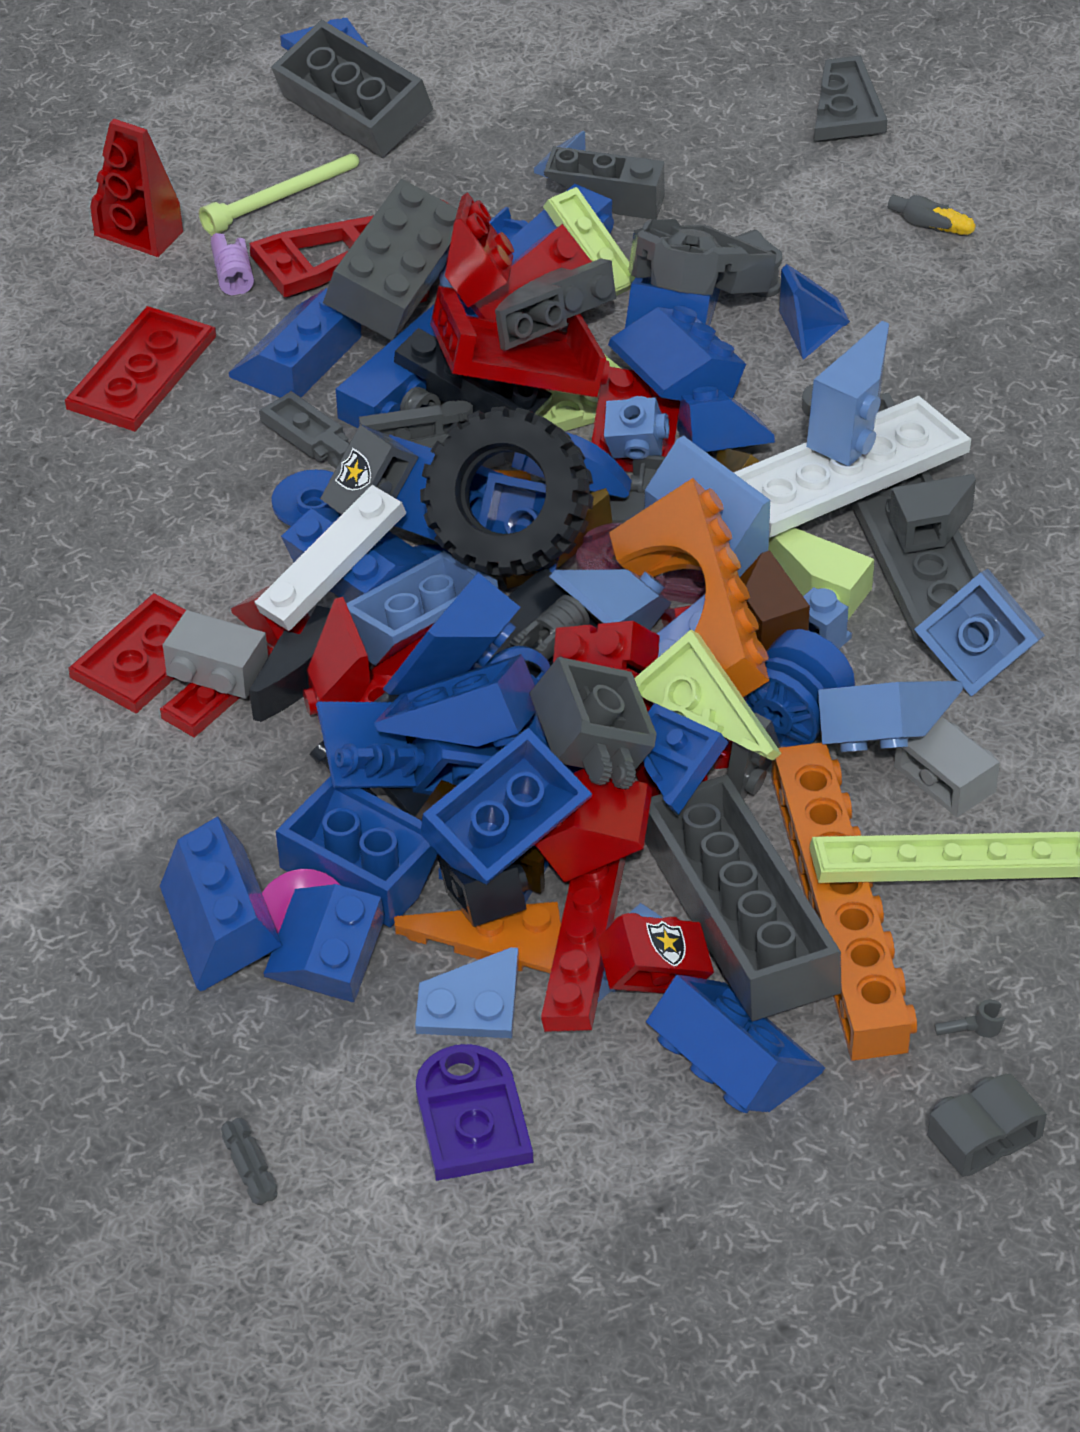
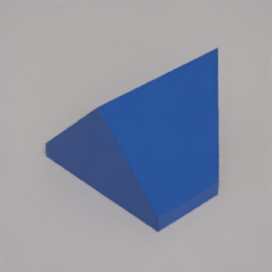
M788 264L781 269L779 312L804 360L850 321L836 296Z

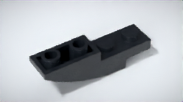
M420 328L395 350L394 362L426 380V391L434 393L443 402L467 401L473 405V413L476 411L487 413L491 412L492 407L505 406L510 410L521 408L538 415L553 399V394L543 388L452 374L437 338Z

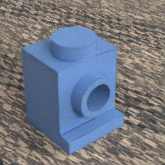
M813 587L803 596L810 605L808 631L814 632L816 629H819L820 636L829 640L840 649L852 637V633L847 631L849 607L841 603L832 590Z

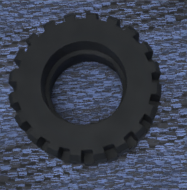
M505 406L492 407L491 412L482 413L481 411H476L467 415L468 421L461 425L455 422L446 430L449 436L444 442L436 441L430 452L434 453L435 456L431 465L424 464L422 477L427 478L426 488L420 489L421 503L426 504L427 513L424 514L427 526L436 533L434 539L442 549L448 550L452 554V558L480 572L499 577L510 578L512 575L529 576L535 574V570L540 568L547 569L557 564V558L563 553L569 554L577 545L574 540L579 532H585L589 521L585 520L588 509H593L594 496L590 494L589 485L593 484L591 471L585 466L584 460L586 458L580 447L576 446L571 437L543 416H538L529 410L521 408L510 410ZM502 452H516L528 456L540 467L546 480V498L539 515L525 529L510 534L492 532L482 526L474 517L469 501L471 482L477 470L489 458Z

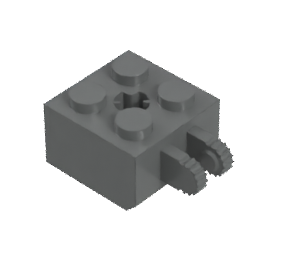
M558 657L530 691L531 699L550 750L563 764L585 768L589 779L594 784L603 785L609 782V779H612V783L617 788L629 789V786H632V783L635 782V769L655 747L657 735L632 672Z

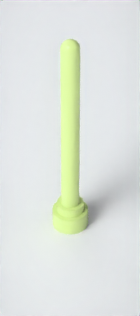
M348 154L226 205L225 203L213 202L199 209L200 222L211 236L215 233L224 232L228 229V225L232 224L233 219L356 168L359 165V158L355 154Z

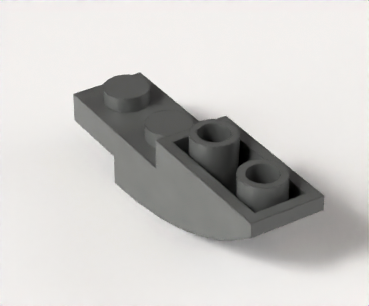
M600 258L572 270L559 268L530 281L508 295L495 309L500 349L508 350L567 326V318L616 299L612 261Z

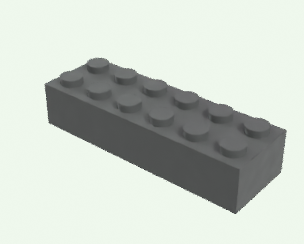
M726 774L701 782L679 815L674 813L665 803L662 794L651 797L645 843L693 922L701 923L708 949L751 1021L842 993L840 949L729 776Z

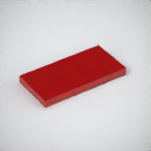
M147 306L65 399L66 409L136 432L216 338L215 327Z

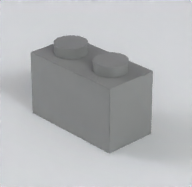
M189 610L185 611L163 643L167 676L245 699L249 695V689L268 659L265 632Z
M943 716L939 718L925 736L907 738L908 747H899L895 750L894 767L956 817H959L996 792L1000 762L989 750L980 747L965 735L959 726L950 723Z

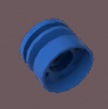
M803 629L787 630L766 651L768 660L765 662L770 681L743 697L754 714L757 713L772 721L780 746L782 747L811 744L819 736L821 721L818 690L855 686L851 665L845 655L832 642L817 633Z

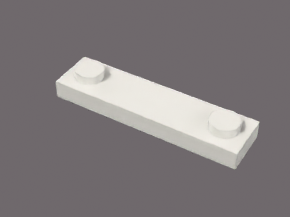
M371 485L254 602L259 612L290 631L406 514L402 502Z

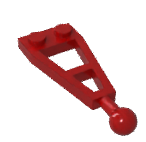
M373 216L275 234L249 243L250 256L285 298L330 281L334 270L348 252L346 251L313 267L300 252L299 248L343 240L350 249Z

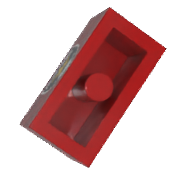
M626 913L618 916L597 938L610 989L665 993L676 975L707 979L714 973L700 922L683 921L677 917L653 918L643 917L637 913Z

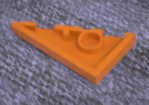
M558 901L526 904V910L473 927L461 910L394 917L395 934L406 936L411 941L426 945L430 939L454 946V953L479 960L514 947L518 948L519 952L518 971L522 972L525 966L547 973L551 972L561 922Z

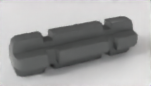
M236 1118L233 1121H226L221 1127L222 1138L227 1149L232 1152L230 1154L244 1185L248 1186L247 1192L252 1202L262 1205L267 1201H273L278 1194L276 1190L277 1185L272 1174L267 1171L268 1166L255 1139L250 1136L252 1132L246 1120Z

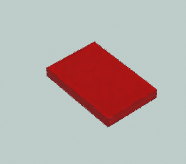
M153 593L68 668L70 678L137 714L175 679L174 677L167 676L163 643L186 610Z

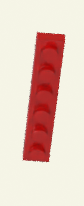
M626 856L570 880L541 1014L544 1032L592 1030L604 972V964L597 938L614 921Z

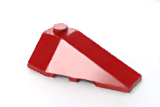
M113 119L109 123L102 153L104 157L103 167L97 174L96 182L99 183L97 193L92 197L90 205L94 236L159 257L183 233L180 202L148 130Z

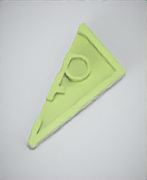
M693 630L688 631L634 678L643 698L721 733L725 738L772 761L781 754L699 633Z

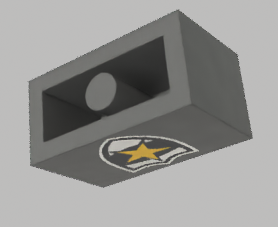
M360 424L320 499L341 515L371 485L396 499L418 456L389 435Z

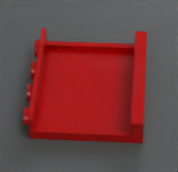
M438 286L430 325L452 374L598 397L600 385H605L608 380L610 363L606 360L602 349L581 314L570 317L567 332L554 330L508 350L500 349L496 320L467 316L455 289Z

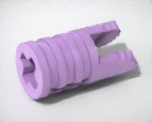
M213 234L211 237V248L221 290L228 295L248 292L253 286L254 278L245 239L237 238L234 244L227 245L224 234Z

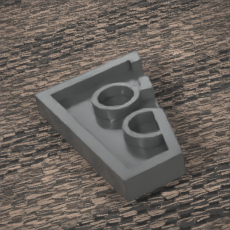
M861 55L825 60L814 141L887 132V117Z

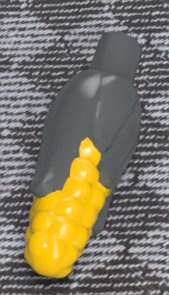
M893 194L888 201V209L904 214L906 221L917 227L928 228L937 232L944 230L945 232L957 233L959 235H969L974 232L976 227L974 220L968 218L967 215L961 214L952 208L950 209L949 205L936 203L924 196L913 195L906 199Z

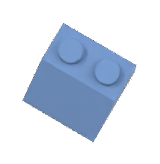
M989 569L980 572L914 629L957 681H962L963 688L971 697L1045 636Z

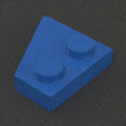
M654 703L648 714L657 735L655 747L643 760L644 767L661 791L665 803L674 813L679 815L729 742L721 733Z

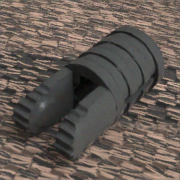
M563 595L509 642L508 647H532L538 641L540 645L535 650L541 653L548 661L554 656L556 628L589 625V615L585 607L577 599L569 595ZM533 662L530 663L539 669L538 665Z

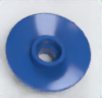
M318 469L305 470L283 479L276 486L272 494L271 501L275 515L285 524L292 526L311 508H332L320 498L334 472Z

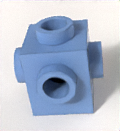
M635 396L627 400L606 401L604 438L613 458L629 457L631 459H644L648 455H662L663 439L669 437V419L667 413H661L656 398Z

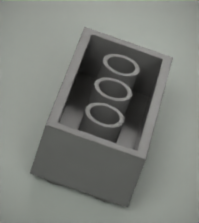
M322 19L271 66L285 98L382 158L433 110L421 78Z
M400 179L334 270L323 303L386 338L393 340L447 264L453 226L458 209L417 186Z

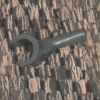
M991 999L981 1002L976 1016L934 1024L936 1035L975 1030L982 1037L991 1038L997 1036L1005 1021L1004 1017L995 1018L999 1014L1001 1003Z

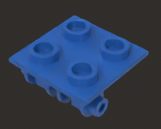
M393 702L316 703L333 788L416 787L413 771L424 764L425 754L423 749L417 748L415 744H407L405 735L377 731L374 724Z

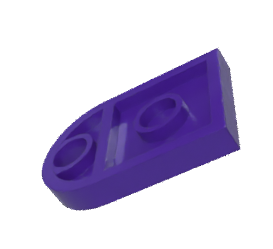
M460 1044L437 1051L422 1064L416 1077V1098L436 1181L534 1163L533 1149L514 1077L508 1063L499 1054L486 1047ZM459 1063L467 1064L473 1068L470 1073L462 1076L453 1075L447 1071L452 1065Z

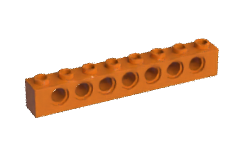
M822 742L778 748L781 754L772 761L771 780L803 893L841 951L842 993L834 995L833 998L851 1061L908 1053L910 1034L917 1033V1018L913 1005H906L903 996L906 994V984L903 970L901 967L894 968L892 959L895 956L892 934L890 931L884 932L881 925L884 921L881 898L879 895H872L871 888L873 887V882L818 883L809 849L812 837L861 836L859 827L851 826L852 805L849 793H841L842 773L838 759L831 760L827 744H822Z

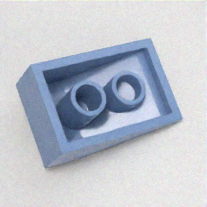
M881 321L819 374L813 382L806 447L846 466H850L862 454H868L876 440L874 428L881 403L880 392L889 323Z
M962 681L891 682L818 690L822 744H840V752L868 750L867 741L880 740L881 749L908 747L907 738L925 736L963 690Z

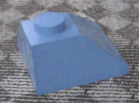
M627 569L554 570L549 576L603 623L635 621L650 630L665 612V609L671 605V602L661 594L665 587L646 571L642 576H639Z

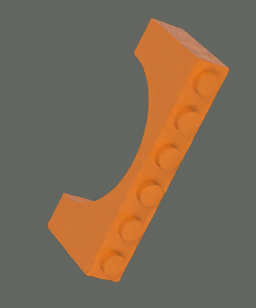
M692 478L610 531L609 534L616 561L624 569L639 576H642L645 571L653 577L677 569L703 571L706 585L705 602L695 632L700 634L737 690L744 697L770 681L765 666L768 655L761 642L757 639L755 631L759 629V624L746 602L750 598V594L738 575L737 570L741 568V564L736 554L730 548L729 541L732 539V534L720 514L724 510L723 504L714 490L711 488L705 490Z

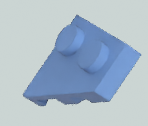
M508 948L420 982L415 1022L416 1034L512 1038L519 961L518 948Z

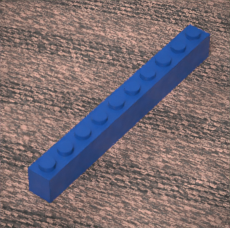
M573 184L568 190L575 187L579 189L610 234L614 225L612 199L580 185ZM545 209L509 239L514 248L512 262L539 239L557 228ZM458 295L467 316L478 317L471 307L468 308ZM434 305L335 389L338 419L359 428V417L400 411L402 399L410 389L422 387L426 390L427 381L395 363L394 355L395 350L418 328L436 338L430 325Z

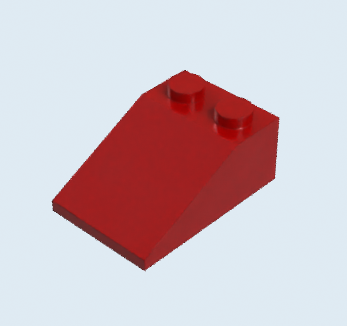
M561 224L539 239L512 262L508 283L470 307L479 318L496 320L495 309L508 295L518 288L556 269L565 268L572 270L592 261L565 226Z

